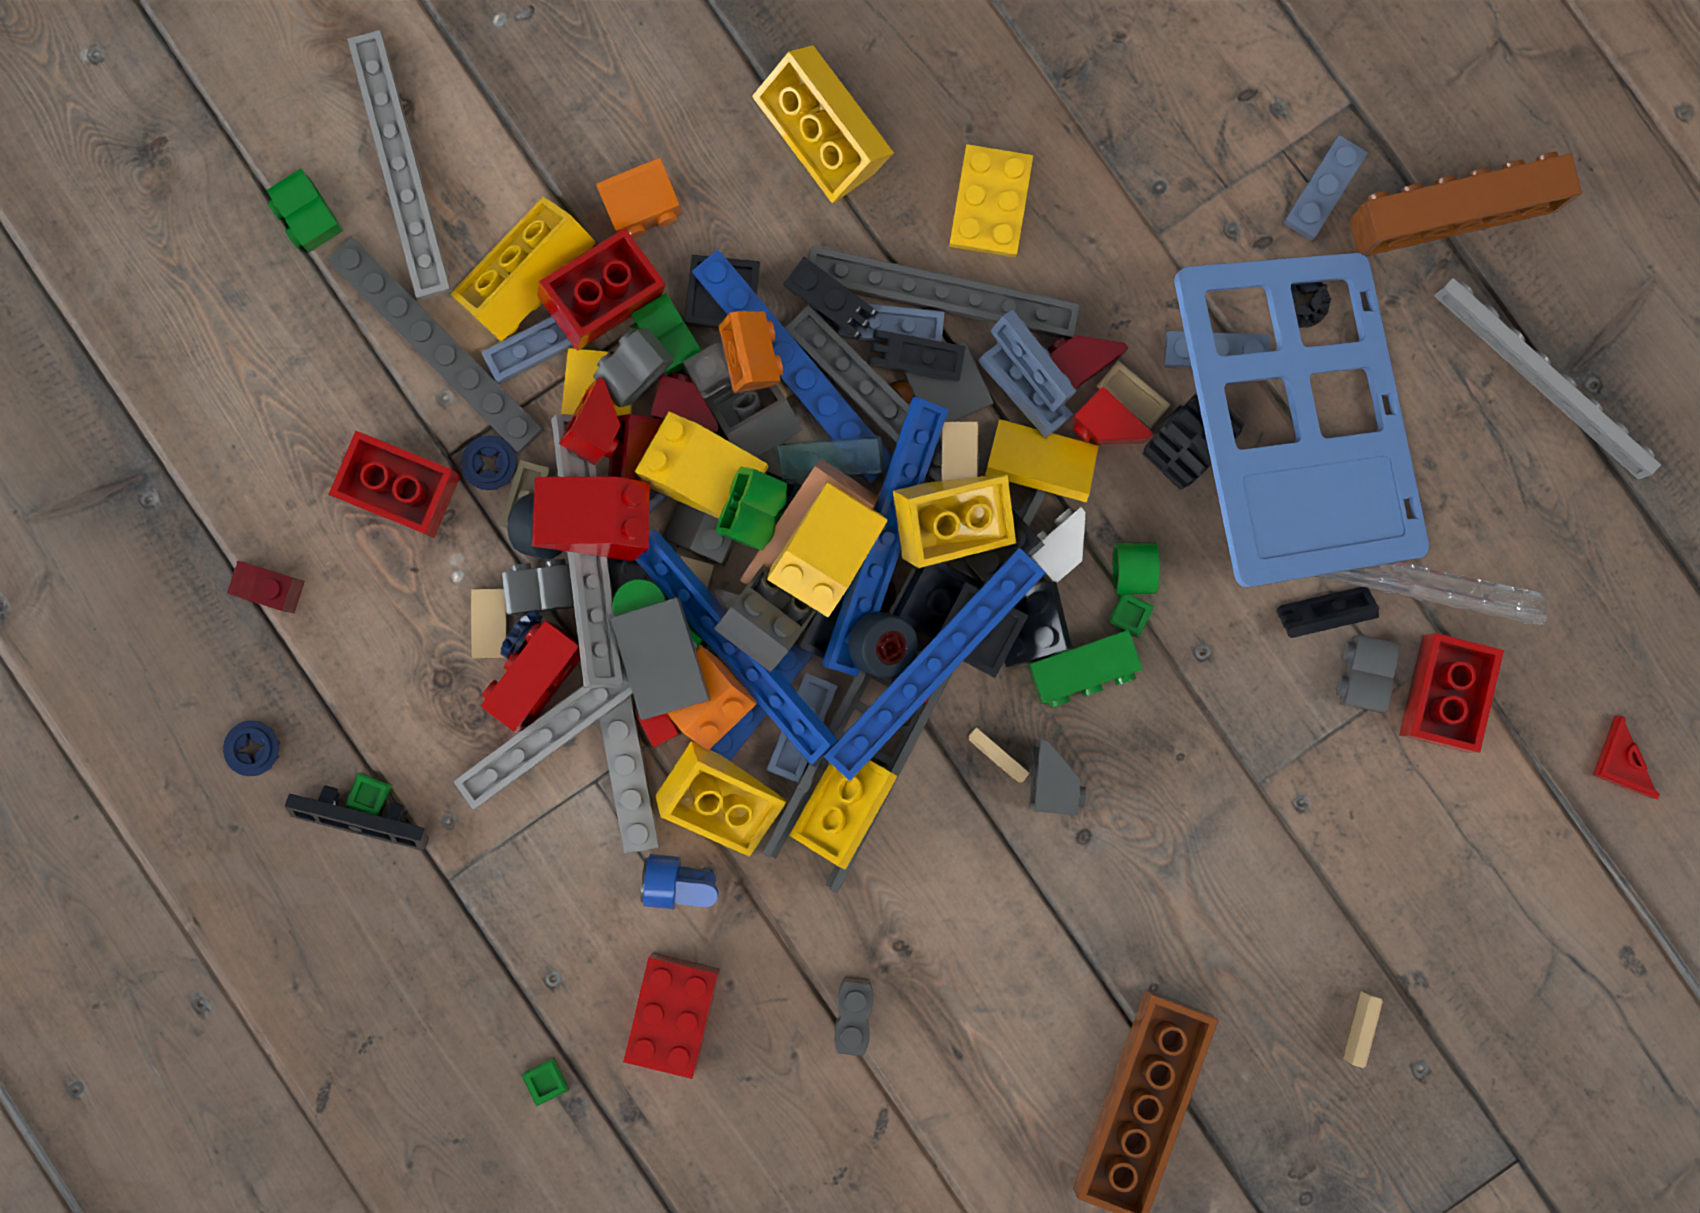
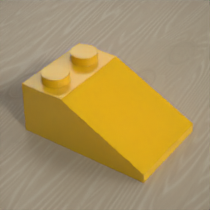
M668 412L635 472L642 481L650 482V489L719 519L722 509L728 501L730 487L739 468H753L765 473L769 466L764 461L701 425Z
M1006 474L929 482L893 491L902 558L917 568L1016 543L1008 475Z
M827 481L771 566L767 580L829 617L848 589L888 519Z
M693 741L690 742L655 795L661 818L749 857L786 804V800L734 763L710 749L707 751Z

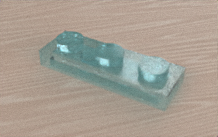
M881 436L789 442L778 445L782 480L807 478L821 458L846 475L882 473L885 470Z

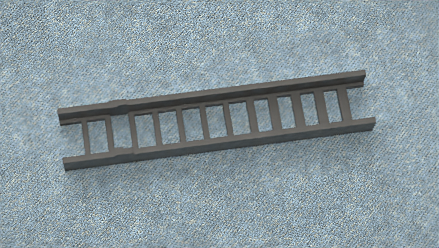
M978 453V472L980 471V469H981V467H982V465H983V463H984V460L980 459L981 454H979V453ZM1032 488L1021 510L1012 506L1028 526L1047 493L1046 491ZM962 557L943 562L956 571L981 583L982 587L985 584ZM913 566L889 612L890 614H893L917 569L916 566ZM885 632L877 642L876 653L878 658H881L886 648L890 647L891 640L888 632ZM861 669L859 670L858 676H855L828 728L837 740L845 734L843 730L854 709L864 713L870 707L859 701L869 680L872 678L889 687L893 679L879 678ZM952 673L930 695L927 703H923L916 710L909 725L903 724L897 730L904 735L893 756L890 757L879 750L873 756L887 764L886 770L899 776ZM824 755L814 764H809L763 855L769 858L771 856L775 859L777 858L790 831L795 826L794 823L806 801H809L812 795L808 791L813 783L812 778L817 768L825 771L829 765ZM887 797L846 870L835 865L825 884L830 887L831 891L838 893Z

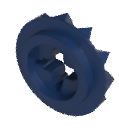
M490 435L481 436L473 440L465 448L461 459V467L465 478L473 486L481 490H498V488L509 484L510 479L516 472L517 456L510 444L502 438ZM480 453L485 456L487 455L489 458H493L495 455L498 456V459L495 461L497 469L500 471L498 474L490 469L482 471L485 463L482 461L483 458L479 455Z
M530 611L525 616H522L503 641L500 654L508 660L514 652L521 653L528 644L525 640L527 634L537 623L542 625L543 616L535 611Z
M245 721L234 726L227 734L223 744L224 758L228 766L236 773L243 776H259L272 769L273 764L280 757L278 754L280 741L277 739L274 729L268 727L263 722ZM251 738L254 743L265 745L261 750L256 751L255 759H253L250 753L239 752V750L250 745L249 740Z

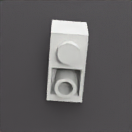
M1082 507L1074 513L1070 508L1067 509L1054 521L1058 527L1049 535L1044 531L1037 535L1045 545L1031 559L1046 572L1043 576L1048 582L1060 581L1082 562L1086 513Z

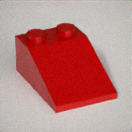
M536 477L534 480L532 546L634 561L649 549L650 482L622 477Z

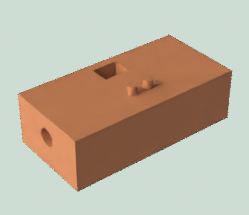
M821 458L774 527L775 532L772 540L763 550H759L740 581L748 585L763 564L769 569L771 568L827 481L873 509L879 497Z

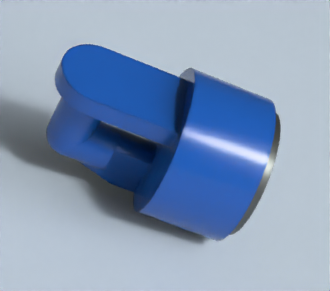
M650 854L649 857L645 858L640 901L644 907L672 910L675 909L676 904L710 907L716 903L719 894L718 888L715 885L716 876L709 871L681 867V857Z

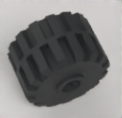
M1197 392L1183 407L1179 405L1158 427L1160 431L1146 444L1142 453L1180 490L1190 486L1212 465ZM1228 409L1234 439H1236L1240 435L1244 423Z

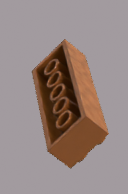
M1557 151L1549 152L1538 156L1535 162L1525 164L1524 160L1520 159L1506 163L1502 166L1503 169L1492 172L1490 167H1485L1470 172L1469 177L1457 179L1456 175H1450L1436 180L1435 185L1423 187L1422 183H1416L1402 188L1401 193L1389 195L1388 191L1374 193L1367 197L1368 200L1360 205L1357 212L1349 219L1357 252L1364 256H1371L1556 213L1582 194L1572 153L1558 156Z
M1147 989L1144 990L1073 1186L1077 1199L1113 1213H1150L1219 1021L1212 1014Z

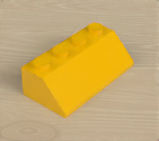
M814 45L789 51L752 96L831 203L837 202L873 176L894 154Z
M543 196L450 295L502 342L507 336L514 334L521 321L542 304L537 296L539 281L589 251L596 242L570 214Z

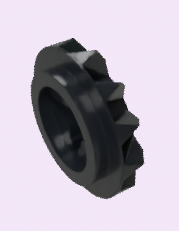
M1322 282L1291 284L1294 303L1299 298V291L1303 295L1314 293V296L1308 302L1310 308H1307L1305 304L1295 306L1299 328L1314 326L1328 314L1332 298L1329 296L1327 284Z

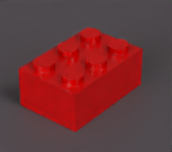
M626 228L540 280L537 296L578 351L632 317L631 313L663 294L666 283Z
M355 430L328 495L435 538L461 475L450 468Z
M544 621L542 625L537 623L529 631L525 638L528 644L521 653L516 651L510 656L503 667L507 670L499 682L493 680L482 694L485 700L480 707L513 732H521L537 719L581 661L579 642L558 625L548 621Z
M1438 633L1423 635L1399 736L1466 753H1480L1504 650Z
M652 953L648 957L623 1063L693 1079L697 1069L720 968Z

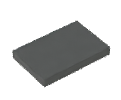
M680 597L610 618L641 721L711 700Z

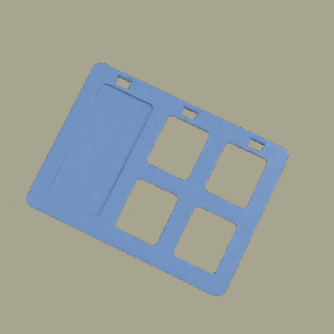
M1361 253L1191 266L1178 271L1175 275L1174 283L1233 572L1238 584L1249 588L1424 557L1429 550V540L1371 266L1366 256ZM1334 280L1346 281L1350 292L1359 341L1305 347L1301 341L1291 293V284ZM1256 287L1263 288L1266 292L1277 345L1276 351L1220 356L1215 347L1205 293ZM1362 292H1365L1369 311H1363L1360 296ZM1363 369L1367 374L1378 425L1377 432L1324 438L1320 432L1310 384V375ZM1282 379L1285 384L1294 426L1295 443L1245 450L1238 449L1235 444L1224 391L1225 384ZM1387 395L1390 415H1385L1382 396ZM1405 499H1409L1413 519H1407L1404 505Z

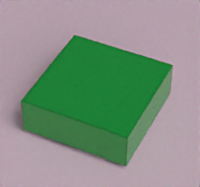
M1121 594L1107 623L1123 631L1129 630L1131 635L1139 638L1155 606L1130 594Z
M359 772L345 805L361 812L381 816L393 785Z
M555 1057L521 1075L536 1107L570 1089Z

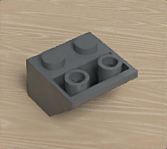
M763 564L714 630L771 672L791 649L817 610L767 580L770 569Z

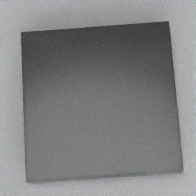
M965 341L957 344L966 346L959 382L903 372L907 382L913 388L914 397L949 409L944 422H956L993 405V400Z

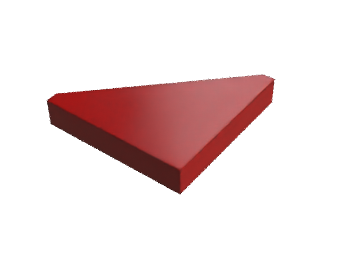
M1615 716L1593 775L1649 798L1658 799L1660 794L1654 788L1646 770L1648 768L1637 744L1633 742L1625 724V717Z

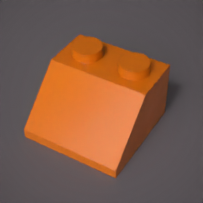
M661 157L596 183L616 233L626 228L632 238L636 239L644 235L646 229L658 225V227L668 226L677 221V216L682 215L679 202Z
M730 312L720 323L719 331L733 393L736 394L776 385L780 381V376L783 375V366L780 356L775 355L772 341H775V330L772 321H767L765 312Z
M699 645L696 648V652L711 700L667 714L682 733L708 751L756 705V701L720 659L702 645Z

